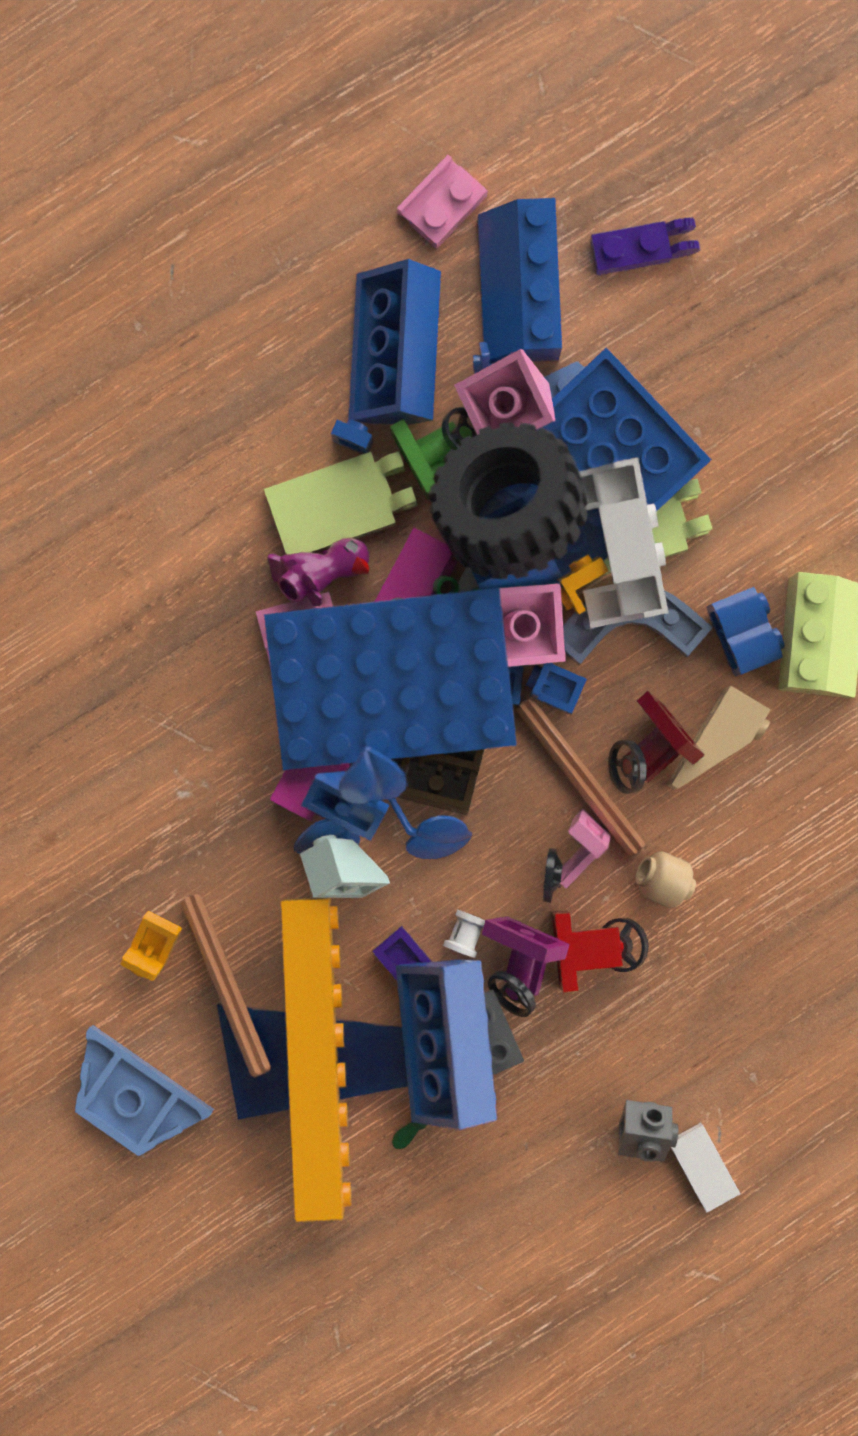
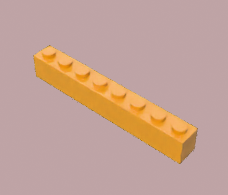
M331 898L284 899L281 901L295 1222L342 1220L345 1207H351L352 1194L351 1182H344L343 1167L350 1166L349 1142H342L341 1127H348L347 1102L340 1103L339 1087H346L345 1063H338V1048L344 1047L343 1023L336 1024V1008H342L343 1006L342 984H335L334 969L341 968L340 945H333L332 929H339L338 905L331 906Z

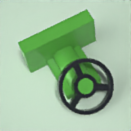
M463 407L452 409L443 418L441 428L415 441L404 419L390 426L391 435L427 500L429 499L432 484H436L433 477L437 468L445 465L444 457L451 449L456 451L461 446L459 442L468 435L470 438L475 437L473 428L467 423V417L469 418ZM460 414L457 426H455L453 421L449 423L452 415Z

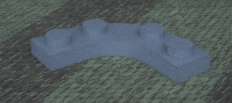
M664 591L668 613L595 628L590 627L586 603L584 602L583 606L586 611L581 614L574 612L563 625L565 654L580 665L602 638L614 628L634 624L646 626L658 633L682 655L688 657L713 627L683 601L667 591Z

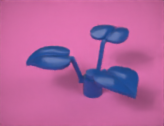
M367 746L339 782L341 796L352 803L363 804L370 801L378 802L379 800L388 799L406 833L412 836L405 843L406 851L417 858L438 859L449 856L465 846L470 841L471 836H473L463 821L446 815L431 817L420 823L417 829L413 828L395 799L406 788L405 774L390 759ZM325 818L309 826L294 843V852L301 854L313 847V842L316 839L326 835H335L336 839H353L359 845L360 835Z

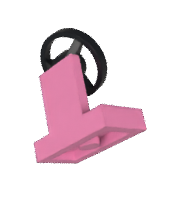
M584 809L572 819L568 830L582 846L564 865L557 854V849L549 848L544 879L543 902L551 903L553 892L556 889L561 888V885L567 888L609 846L611 834Z

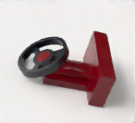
M646 691L636 701L657 727L638 744L629 739L620 740L613 744L609 752L608 767L612 782L619 791L625 794L638 792L643 787L645 780L649 783L680 755L693 765L705 755L665 704L649 691ZM627 745L631 751L624 755L622 759H617L621 746ZM617 766L621 767L623 775L629 778L631 789L626 787L621 781Z

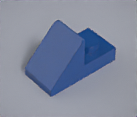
M346 771L317 773L301 806L371 841L388 810L389 804L381 800L363 804L352 803L344 799L339 791V782Z

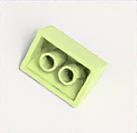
M798 572L789 578L783 633L785 648L782 649L783 658H781L778 690L855 698L858 674L857 582L834 575Z

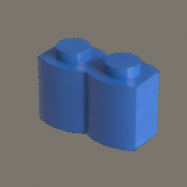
M755 587L706 606L711 623L721 641L725 657L734 676L742 675L783 658L781 651L785 648L783 637L777 628L772 629L767 618V614L770 613L769 603L762 592L757 593Z

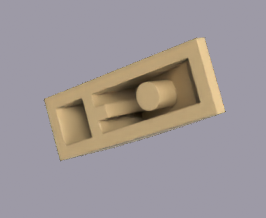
M732 686L724 688L693 739L705 755L694 765L683 757L666 786L671 789H679L750 744L753 739L760 740L770 724V721L765 718L771 709Z

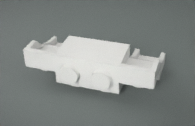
M638 458L580 471L579 473L588 496V504L585 508L587 511L599 510L613 580L611 585L583 590L590 627L595 628L668 613L660 566L666 565L662 542H654L652 528L659 527L654 504L647 505Z

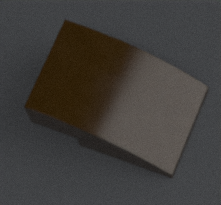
M484 749L404 757L400 769L405 774L407 785L397 798L467 815Z

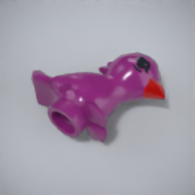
M343 538L333 543L328 550L322 551L323 555L312 552H300L280 557L273 553L268 554L267 560L273 581L278 583L280 591L288 600L298 603L304 597H307L313 606H320L323 604L320 592L333 580L340 577L350 578L360 574H369L370 553L367 546L360 540Z

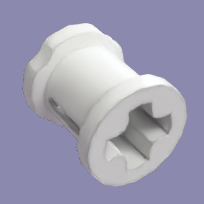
M457 909L455 914L457 921L450 939L445 940L443 946L475 958L477 955L475 946L484 927L485 920Z

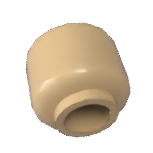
M661 851L654 853L652 856H646L641 861L636 872V883L639 885V890L643 897L666 907H676L683 900L690 899L696 887L692 866L687 861Z

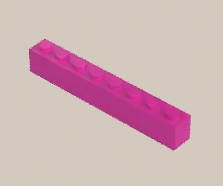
M413 528L374 602L392 600L398 597L412 598L436 595L433 591V583L439 576L452 575L457 565V561L452 559L454 554L451 553L447 544ZM351 763L285 770L270 800L309 821H314L316 815L323 818L301 806L316 774L347 771Z

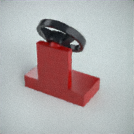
M551 912L554 937L569 944L566 959L557 961L559 988L562 992L579 991L577 971L611 968L617 972H629L636 970L645 962L649 950L648 939L645 931L636 921L629 918H616L608 921L601 929L572 932L570 912ZM617 922L626 923L620 934L619 927L610 928ZM632 928L636 930L641 940V954L637 962L631 954L633 942L629 935ZM622 959H623L625 962H627L631 967H628V968L622 967V966H623Z

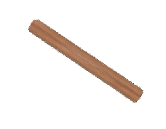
M530 697L516 707V712L628 856H633L641 851L645 846L644 841L534 699Z
M198 894L191 895L181 901L182 908L248 1070L253 1077L260 1076L268 1072L271 1066L202 898Z

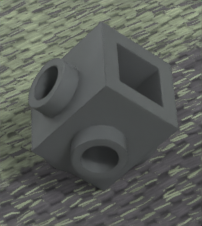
M626 1100L619 1120L618 1155L639 1158L646 1162H665L669 1148H675L678 1140L679 1129L678 1124L672 1123V1107L658 1105L653 1102L643 1103Z

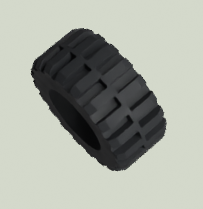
M509 422L499 423V428L491 429L490 426L479 430L480 434L470 438L468 435L459 442L461 446L456 451L451 449L444 457L445 465L437 468L433 477L436 484H432L429 493V500L432 503L430 506L431 517L451 553L454 554L461 565L471 568L473 573L480 576H487L490 573L493 579L502 580L507 579V576L512 574L515 579L526 577L529 571L537 569L540 572L548 568V562L554 558L559 560L567 553L566 546L569 543L573 545L581 534L578 526L583 527L588 514L585 508L588 504L587 492L568 447L561 439L555 438L554 433L545 428H539L537 431L535 425L520 423L519 427H515L513 423ZM522 483L539 486L533 499L519 512L500 519H484L479 517L486 502L503 488Z

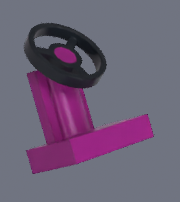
M508 916L485 920L482 935L512 948L507 971L494 972L488 979L489 990H494L499 1004L504 1009L516 1016L528 1017L536 1008L534 996L539 995L546 964L566 959L569 944ZM495 979L504 980L506 983L502 988L498 989ZM504 996H507L511 1001L515 1003H520L526 1009H522L515 1006L514 1004L509 1002Z

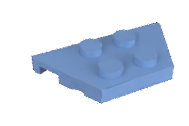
M92 1025L86 1032L84 1062H82L80 1073L81 1086L77 1094L75 1112L137 1156L144 1154L161 1142L169 1140L186 1128L211 1115L214 1108L96 1026Z

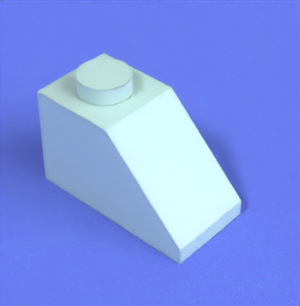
M326 835L316 839L313 842V847L300 854L313 898H363L390 884L388 876L353 839H336L335 835Z

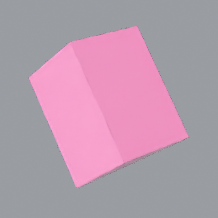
M523 349L512 353L454 385L477 435L480 434V429L488 426L491 429L499 428V423L511 422L515 427H519L520 423L535 425L538 430L555 421L550 385Z
M560 584L500 588L508 667L565 662Z

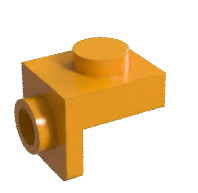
M587 554L568 565L571 572L557 579L561 586V602L567 611L571 608L577 614L586 611L575 590L609 571L602 557L591 559L590 555Z
M147 911L141 920L130 948L122 957L120 965L131 970L136 976L154 981L167 964L182 927Z

